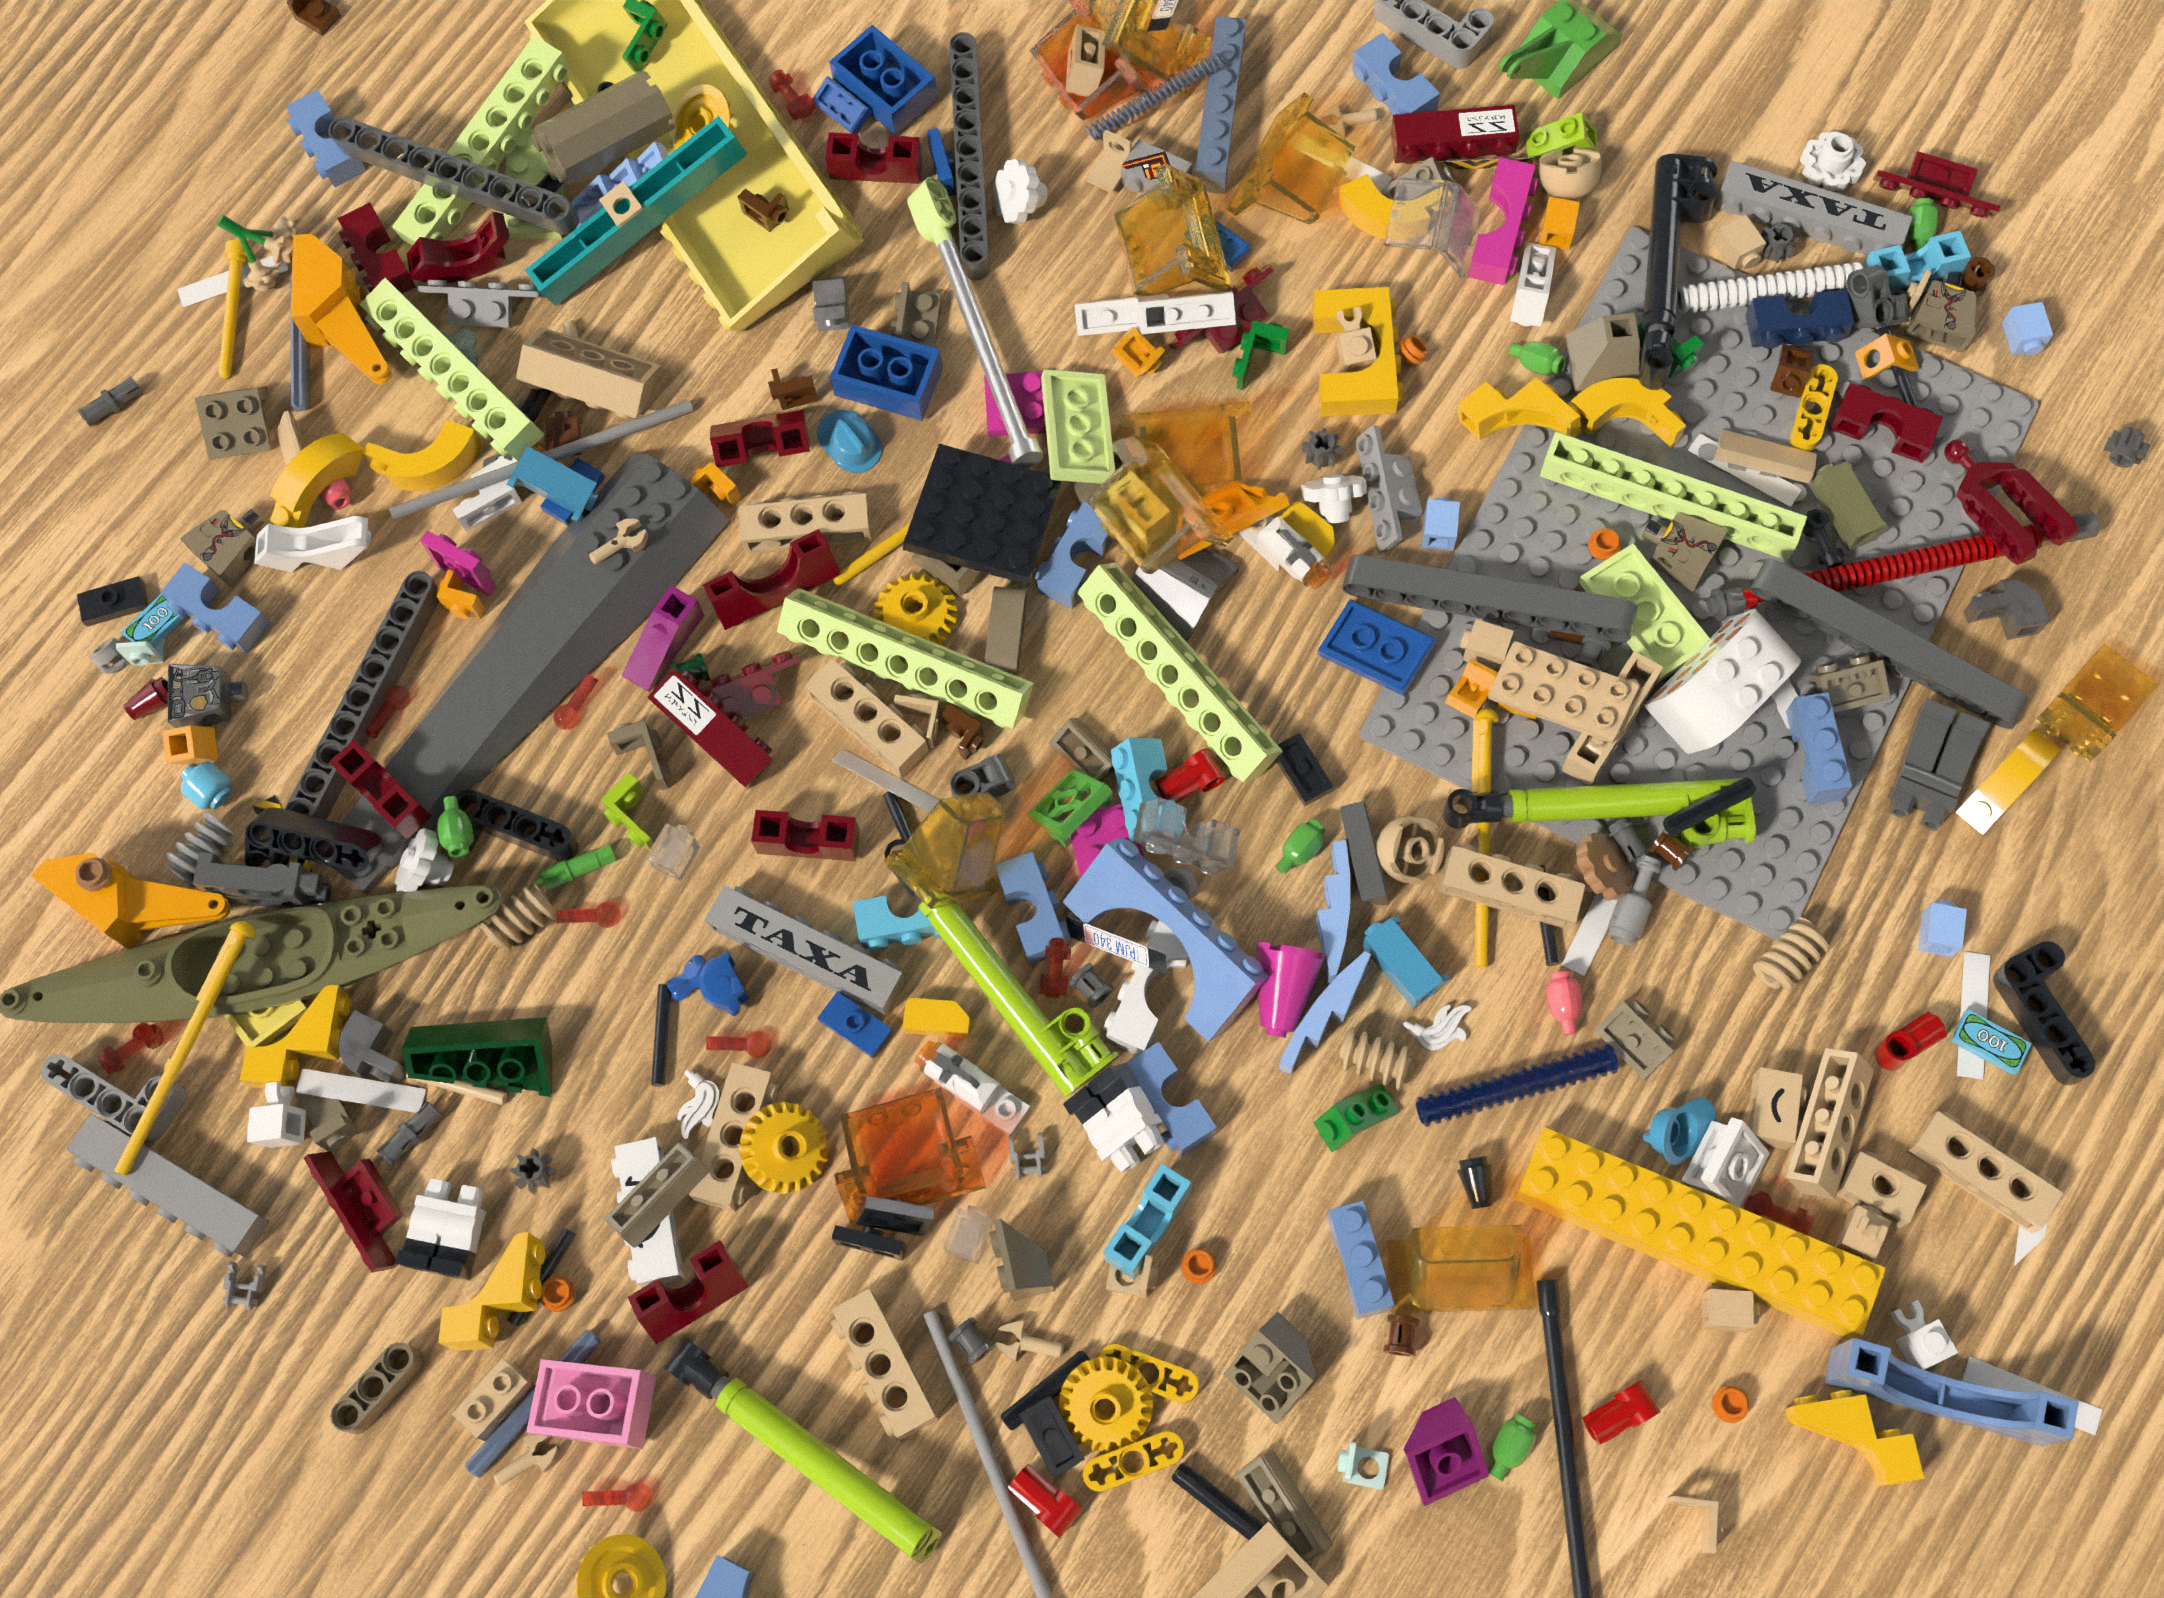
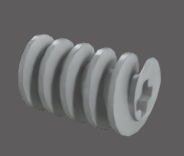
M207 812L203 814L208 823L207 825L198 822L194 824L198 835L186 832L184 835L189 844L185 845L180 842L175 844L179 855L170 852L165 854L170 864L164 865L191 887L195 886L193 885L194 879L191 875L195 874L199 852L214 853L216 856L223 857L224 853L220 845L232 847L234 844L229 835L236 836L212 814Z

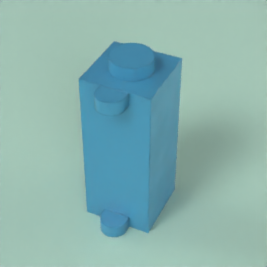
M529 446L523 452L507 483L508 486L513 488L517 482L574 513L571 519L576 522L584 508L588 511L591 510L599 495L593 492L597 485L596 482Z
M1398 916L1393 919L1391 917L1384 923L1379 920L1364 932L1366 937L1362 947L1367 953L1371 954L1370 957L1410 1006L1415 1009L1438 992L1450 978L1446 973L1440 976L1398 926L1402 922Z

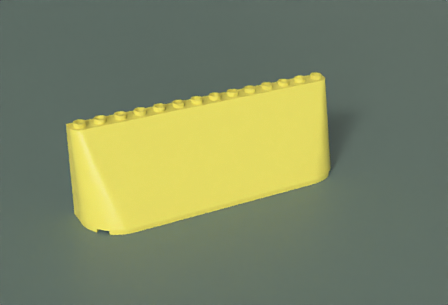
M546 0L525 21V24L531 31V34H529L530 39L536 36L563 52L571 69L567 78L561 84L572 92L574 96L571 100L575 105L597 94L598 86L601 83L612 82L616 84L636 73L631 70L622 58L640 25L632 21L623 9L626 0ZM646 0L655 6L668 24L663 37L657 42L648 62L641 69V71L647 72L651 77L646 80L650 87L654 84L658 86L672 115L680 98L692 87L708 84L719 88L721 92L726 94V99L731 102L729 110L734 115L730 119V123L734 127L730 131L748 153L661 222V226L658 228L660 233L675 246L673 252L677 258L690 268L688 272L690 278L698 286H702L706 292L703 295L704 299L720 313L721 316L718 319L721 324L730 332L734 330L740 333L864 242L861 238L863 233L847 207L701 0ZM668 132L617 159L614 162L615 166L618 167L626 158L636 160L654 141L664 143L668 155L675 150L671 140V133ZM746 188L754 195L757 193L761 194L770 203L778 193H782L786 197L789 207L788 215L783 223L776 225L769 232L742 213L737 196Z

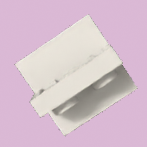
M1732 1117L1728 1125L1711 1121L1681 1181L1688 1187L1743 1208L1770 1153L1744 1121Z

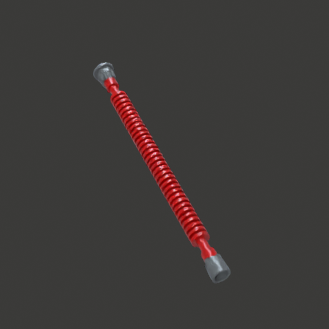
M2092 511L2071 515L2077 524L2078 535L2069 542L2092 538L2098 535L2099 523ZM2034 524L2022 526L2034 539L2037 549L2042 547L2043 541L2049 540ZM1983 534L1972 538H1964L1803 574L1836 592L1870 586L1871 584L1902 579L1903 577L1907 578L1927 572L1999 558L2000 556L2004 557L2005 555ZM1740 587L1723 591L1713 589L1710 597L1706 599V606L1710 616H1714L1717 621H1723L1727 616L1744 613V609L1757 607L1758 603L1765 601L1754 595L1750 588L1741 590Z

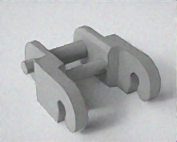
M1042 1132L1038 1133L1039 1149L1036 1150V1153L1019 1155L1015 1152L1013 1136H1008L1011 1164H1016V1169H1012L1013 1175L1017 1174V1180L1021 1179V1175L1038 1173L1039 1178H1042V1171H1046L1045 1166H1041V1161H1045ZM1036 1158L1037 1166L1020 1167L1019 1160Z
M229 1262L228 1269H230V1273H225L223 1289L227 1290L226 1297L224 1296L223 1298L225 1307L230 1309L233 1304L246 1305L247 1310H253L258 1302L256 1299L257 1293L262 1294L266 1267L265 1265H258L257 1271L259 1275L254 1276V1281L250 1284L235 1283L237 1264ZM236 1289L249 1290L248 1296H235Z

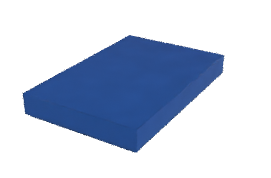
M1350 599L1317 651L1319 656L1404 696L1434 649L1436 639Z

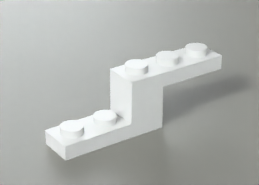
M1232 291L1169 298L1167 294L1074 303L1078 336L1128 331L1132 327L1140 330L1141 334L1236 325Z

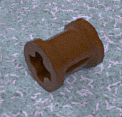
M1975 257L1968 262L1965 273L1961 275L1962 282L1960 288L1973 291L1976 297L1981 296L1986 290L1987 282L1995 274V266L1987 258ZM1980 265L1977 272H1975L1976 267Z
M1664 829L1648 851L1652 854L1658 853L1672 864L1673 870L1677 871L1695 847L1691 844L1686 846L1676 837L1669 835L1666 829Z
M1388 1315L1387 1321L1390 1323L1388 1344L1384 1345L1383 1352L1398 1356L1415 1357L1416 1350L1413 1349L1415 1327L1419 1326L1420 1320L1404 1315Z

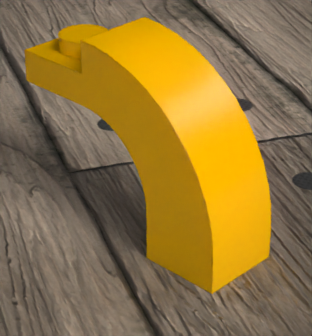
M1368 174L1340 186L1338 204L1349 220L1364 232L1381 239L1404 241L1428 235L1430 221H1438L1449 212L1452 195L1445 186L1414 201H1394L1382 195Z
M1613 378L1603 380L1587 387L1571 400V404L1580 412L1581 429L1588 436L1612 419L1632 418L1648 426L1671 448L1680 441L1686 427L1680 415L1667 408L1672 396L1663 389L1651 390L1641 385L1639 379Z
M446 419L435 441L424 450L403 454L368 442L362 453L369 462V467L379 474L386 475L394 488L422 491L445 485L461 475L474 461L483 443L475 429Z
M337 433L322 437L301 450L284 468L271 491L270 496L276 500V504L270 521L278 526L304 528L311 507L322 490L338 479L356 476L363 457L362 452L364 448L344 433Z
M2034 728L1956 813L1983 835L2062 749Z

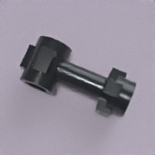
M1821 509L1808 511L1805 515L1807 518L1802 532L1808 537L1815 538L1822 553L1817 557L1820 565H1824L1825 569L1842 565L1845 562L1843 559L1845 554L1842 548L1833 546L1824 528L1829 521L1826 512Z

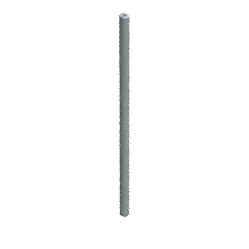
M686 400L542 452V454L558 461L693 412L691 402ZM518 462L389 508L393 520L509 479Z
M937 1310L927 1312L923 1316L1037 1598H1053Z

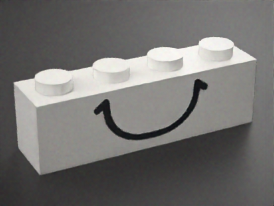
M656 1137L614 1146L616 1157L611 1158V1165L614 1177L620 1178L621 1191H617L618 1204L664 1158L663 1145ZM673 1210L636 1248H633L624 1240L625 1245L631 1247L632 1259L628 1260L630 1278L632 1281L636 1280V1284L643 1288L658 1278L662 1284L685 1279Z

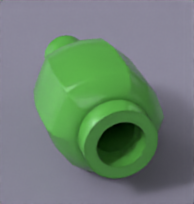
M1929 198L1915 200V205L1908 211V215L1912 216V220L1907 234L1910 241L1914 243L1913 253L1923 248L1930 237L1936 236L1938 209L1934 206V200Z
M1533 341L1525 346L1512 343L1509 349V354L1518 357L1525 368L1544 376L1560 375L1566 366V357L1561 356L1557 348L1545 343Z
M448 796L443 799L445 811L438 819L439 841L441 846L448 850L449 856L462 857L469 853L468 847L474 840L473 829L468 815L458 808L457 797Z
M1310 819L1307 823L1299 824L1283 844V857L1275 866L1276 869L1286 875L1293 865H1302L1312 859L1324 843L1323 834L1326 832L1325 828L1314 819Z
M1516 1414L1514 1420L1509 1419L1505 1421L1493 1445V1456L1496 1462L1490 1475L1503 1481L1509 1468H1517L1524 1463L1536 1442V1434L1533 1431L1536 1427L1535 1423L1519 1414Z

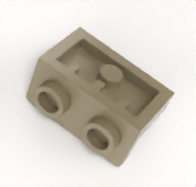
M902 282L901 293L896 292L895 311H898L897 320H892L891 336L936 348L942 304L941 293L910 291L909 282Z
M1869 654L1850 657V663L1838 666V662L1817 666V672L1808 674L1809 681L1816 682L1818 694L1829 693L1833 713L1891 699L1883 660L1870 658Z
M1626 999L1594 1030L1645 1080L1678 1049L1673 1043L1676 1038L1663 1025L1657 1027L1648 1018L1651 1013L1643 1004L1637 1000L1632 1003L1629 999Z

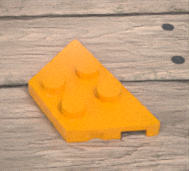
M1234 481L1179 508L1177 515L1179 523L1176 526L1178 544H1175L1178 559L1181 560L1212 544H1217L1226 537L1240 530L1248 529L1254 523L1290 506L1287 495L1280 492L1276 497L1269 496L1265 488L1250 487L1244 483Z

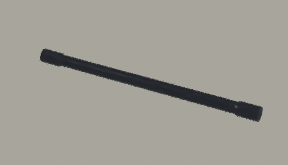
M1558 1280L1536 1281L1539 1311L1543 1322L1574 1598H1593L1560 1320L1561 1304Z

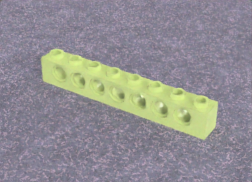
M533 36L448 150L447 154L497 172L499 165L506 155L514 150L516 142L523 132L531 127L534 117L549 102L551 94L567 78L571 66L563 52ZM423 184L392 228L403 241L411 246L419 237L445 241L453 227L460 223L464 212L472 201L453 194L446 198L451 193Z
M386 278L359 304L368 313L365 319L376 330L379 331L383 328L385 332L382 336L394 348L400 345L403 348L400 354L412 366L418 363L421 367L417 371L430 384L436 381L439 385L435 389L448 402L454 399L457 403L453 407L466 420L472 417L475 420L472 426L485 439L490 435L494 439L490 444L503 457L509 453L519 461L526 447L532 448L545 435Z
M1558 432L1554 434L1540 473V477L1672 521L1677 513H1683L1728 529L1725 540L1789 561L1798 545L1807 518L1805 515Z
M1117 563L1098 565L1077 591V594L1084 600L1085 607L1098 616L1104 623L1105 630L1119 640L1125 647L1126 654L1140 664L1145 670L1146 677L1161 688L1166 694L1167 701L1181 711L1186 717L1188 725L1202 735L1207 741L1209 749L1223 759L1228 765L1230 773L1235 778L1240 779L1242 782L1259 778L1282 753L1281 748ZM1114 598L1116 601V608L1113 603ZM1134 621H1135L1136 626H1137V630H1136V631H1135V629H1134ZM1154 645L1157 647V655L1154 651ZM1175 668L1178 671V679L1175 675ZM1196 691L1199 695V702L1196 700ZM1217 715L1220 719V726L1217 724L1216 721ZM1238 739L1240 740L1241 745H1242V749H1241V750L1239 749V747H1238V745H1237V740H1238Z
M797 588L785 597L777 632L787 636L790 641L805 643L816 648L819 653L834 655L844 659L851 666L871 670L880 678L893 679L900 682L909 690L922 691L932 695L939 702L959 706L968 714L981 715L992 720L994 724L1000 727H1010L1013 729L1024 717L1034 683L803 589ZM812 620H814L819 625V629L815 627ZM841 632L847 635L849 641L842 636ZM870 644H873L877 648L878 653L871 648ZM900 656L906 659L908 665L901 661ZM929 668L936 672L937 677L931 674ZM958 680L963 681L966 684L967 689L963 688L959 684ZM988 692L994 694L997 701L991 699Z

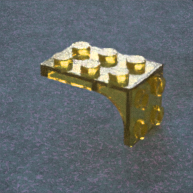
M2104 643L2036 720L2042 724L2043 729L2047 733L2057 736L2069 745L2070 750L2075 755L2091 762L2116 737V733L2159 684Z

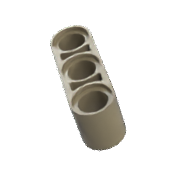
M994 586L984 663L1018 677L1027 607V589Z
M400 1342L388 1346L334 1405L330 1414L333 1426L340 1431L350 1434H361L368 1430L419 1374L424 1362L421 1352L410 1345ZM403 1352H407L409 1355L408 1364L403 1369L398 1370L396 1365L397 1358ZM381 1379L384 1385L383 1391L379 1396L373 1398L371 1388L377 1380ZM356 1407L358 1418L355 1423L348 1426L346 1414L350 1409Z

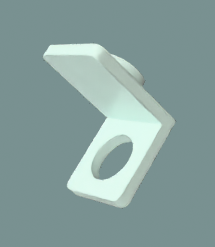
M165 638L155 648L149 642L144 641L117 643L116 650L131 665L144 666L163 663Z
M1350 1442L1347 1450L1341 1449L1337 1471L1343 1472L1342 1482L1382 1490L1385 1484L1389 1455L1386 1452L1357 1447L1356 1442ZM1365 1457L1373 1458L1379 1465V1472L1373 1479H1365L1358 1472V1463Z

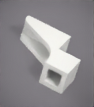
M353 516L306 528L283 527L268 523L256 535L254 564L291 573L304 562L342 570L364 549L368 548L371 540V532L368 531V518Z

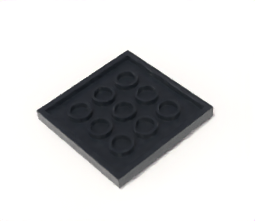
M939 443L905 536L903 550L1028 585L1061 481L1051 480L1050 474Z

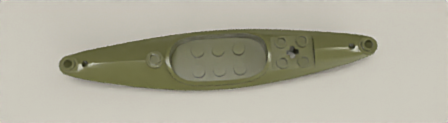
M458 886L318 903L233 919L114 953L11 987L0 995V1013L9 1019L48 1023H139L191 1020L200 1002L196 998L231 931L229 928L238 921L249 922L254 927L255 939L247 938L207 1019L223 1018L225 1015L247 1014L248 1012L267 1010L271 1007L294 1004L293 1002L299 1000L306 1001L316 998L327 985H339L341 988L381 973L462 933L495 913L501 905L502 897L500 891L494 886Z

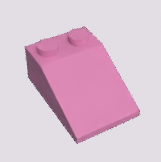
M541 1359L526 1432L643 1450L656 1376L635 1369Z

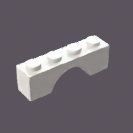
M1153 920L1145 936V939L1149 940L1147 947L1166 954L1167 969L1186 968L1190 958L1179 938L1162 921L1156 922ZM1133 962L1131 969L1135 970L1131 982L1124 981L1117 998L1121 1000L1117 1012L1111 1011L1109 1013L1103 1030L1108 1031L1106 1034L1108 1043L1138 1055L1151 1046L1159 1028L1158 1019L1146 1004L1145 993L1151 980L1160 972Z

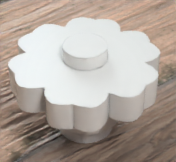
M1823 132L1819 135L1818 140L1808 141L1800 158L1801 163L1805 165L1802 174L1813 186L1822 184L1825 190L1832 192L1835 190L1844 191L1848 183L1855 184L1858 182L1864 170L1866 162L1861 158L1863 148L1854 138L1845 134Z
M1007 160L1004 170L997 172L993 184V190L996 193L993 198V206L996 208L997 216L1003 217L1006 223H1024L1028 213H1033L1036 208L1042 207L1047 199L1046 185L1040 182L1035 167L1028 166L1025 160Z
M1342 474L1326 475L1318 480H1311L1301 484L1302 498H1304V501L1319 502L1320 515L1324 516L1326 522H1345L1350 519L1349 513L1352 512L1351 497H1360L1367 493L1366 479L1363 476L1356 475L1344 477Z
M423 828L418 831L415 838L411 839L401 857L400 866L397 870L395 880L397 885L396 891L400 893L416 891L418 886H421L423 883L433 887L436 885L442 887L446 885L452 874L454 863L449 861L446 855L437 852L439 840L436 839V832Z

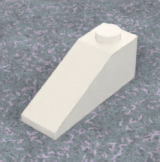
M1526 242L1510 321L1517 322L1522 326L1541 327L1550 291L1556 247Z

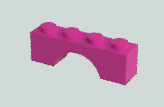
M1499 157L1489 200L1502 210L1506 222L1496 231L1478 234L1468 274L1469 278L1504 285L1507 274H1514L1518 256L1512 255L1514 247L1520 249L1525 230L1519 229L1521 221L1527 223L1532 205L1526 203L1527 196L1534 197L1538 178L1533 177L1534 164Z

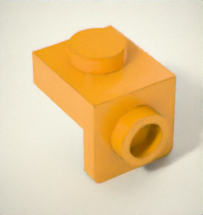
M1132 327L1110 352L1135 377H1138L1145 372L1150 375L1160 366L1162 360L1159 357L1165 352V349L1162 346L1155 349Z
M448 569L445 577L437 585L436 597L445 610H449L459 618L468 619L470 616L481 619L485 610L484 605L477 595L460 591L462 586L461 579L455 571Z
M1470 659L1463 675L1448 694L1445 703L1475 718L1478 711L1489 699L1488 693L1498 672Z

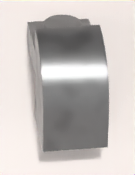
M838 277L812 281L815 300L813 314L814 321H817L818 332L849 329L850 320L846 278Z
M2012 579L2000 580L1992 592L1986 591L1975 595L1963 611L1967 623L1999 617L2007 640L2039 634L2050 621L2039 594L2029 585Z
M354 1010L343 1028L339 1039V1052L344 1064L363 1079H367L368 1075L372 1074L385 1082H388L391 1077L402 1082L407 1073L406 1068L400 1063L381 1054L393 1031L384 1024Z

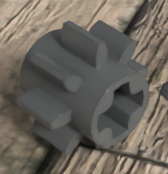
M1776 222L1771 229L1766 226L1763 228L1761 236L1766 242L1763 250V259L1767 258L1779 263L1784 256L1789 259L1792 257L1795 251L1794 247H1796L1799 237L1793 236L1792 226L1788 227Z
M2124 427L2120 432L2113 431L2105 444L2104 451L2111 452L2109 455L2111 463L2119 467L2128 468L2133 466L2134 463L2138 465L2141 463L2142 458H2145L2150 444L2143 443L2145 436L2140 430Z
M1326 428L1317 433L1310 431L1309 442H1303L1302 452L1307 453L1305 463L1314 464L1318 470L1327 465L1334 467L1335 456H1341L1342 447L1336 445L1339 435L1330 434L1326 431Z
M532 1148L530 1155L525 1157L520 1154L517 1155L519 1160L517 1168L510 1169V1172L520 1177L515 1185L522 1189L528 1184L529 1192L532 1194H536L537 1187L545 1186L549 1189L551 1187L548 1182L550 1176L557 1174L554 1168L548 1167L553 1158L545 1154L539 1159V1152L535 1148ZM536 1165L540 1170L534 1172L531 1178L528 1175V1171H533Z

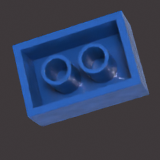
M871 25L829 61L832 79L873 110L870 115L895 136L938 99L935 76L874 25Z
M852 324L830 376L834 396L923 421L943 370L941 351L937 348Z

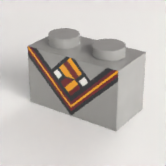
M1140 139L1137 140L1121 166V184L1133 192H1140L1151 197L1161 205L1166 204L1173 208L1177 206L1192 181L1191 162Z

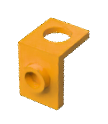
M1889 334L1882 335L1855 352L1864 380L1874 377L1892 365L1913 372L1919 369L1911 342ZM1878 350L1880 361L1875 367L1869 368L1866 362L1867 356L1871 351Z

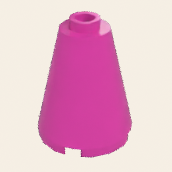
M1257 942L1256 959L1261 963L1263 970L1269 975L1268 979L1258 990L1260 1026L1267 1028V1035L1286 1038L1287 1031H1295L1323 964L1325 953L1283 944L1276 947L1271 946L1269 942Z

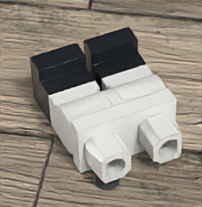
M1127 1063L1107 1067L1091 1080L1088 1086H1084L1063 1103L1070 1115L1075 1114L1087 1131L1089 1140L1098 1150L1097 1154L1102 1161L1111 1159L1121 1173L1131 1170L1141 1161L1132 1148L1134 1144L1138 1143L1144 1154H1149L1164 1144L1156 1128L1163 1121L1157 1113L1154 1114L1152 1105Z
M431 1178L424 1196H416L415 1208L411 1215L403 1249L398 1252L395 1264L405 1268L470 1281L482 1222H484L486 1211L481 1209L483 1190L477 1187L462 1185L458 1202H450L448 1197L452 1184Z

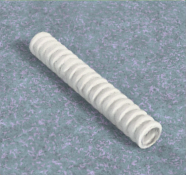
M1854 262L1852 266L1849 263L1843 264L1842 267L1837 264L1833 268L1825 266L1823 270L1820 267L1814 268L1813 271L1810 268L1805 269L1804 272L1796 270L1794 274L1791 271L1785 272L1784 275L1778 272L1775 276L1767 274L1765 278L1762 275L1756 276L1755 279L1749 276L1746 280L1738 278L1736 282L1733 279H1728L1726 283L1723 280L1717 281V284L1712 281L1708 282L1707 285L1699 283L1697 287L1694 284L1688 285V288L1683 285L1678 287L1677 308L1681 314H1686L1688 310L1691 313H1695L1698 309L1701 312L1706 311L1707 308L1715 310L1717 306L1720 309H1725L1727 305L1730 308L1736 307L1737 304L1739 306H1745L1746 303L1750 305L1752 298L1784 295V298L1792 300L1795 296L1798 299L1803 298L1804 295L1812 297L1816 292L1847 290L1846 281L1848 275L1853 271L1863 269V266L1859 262Z

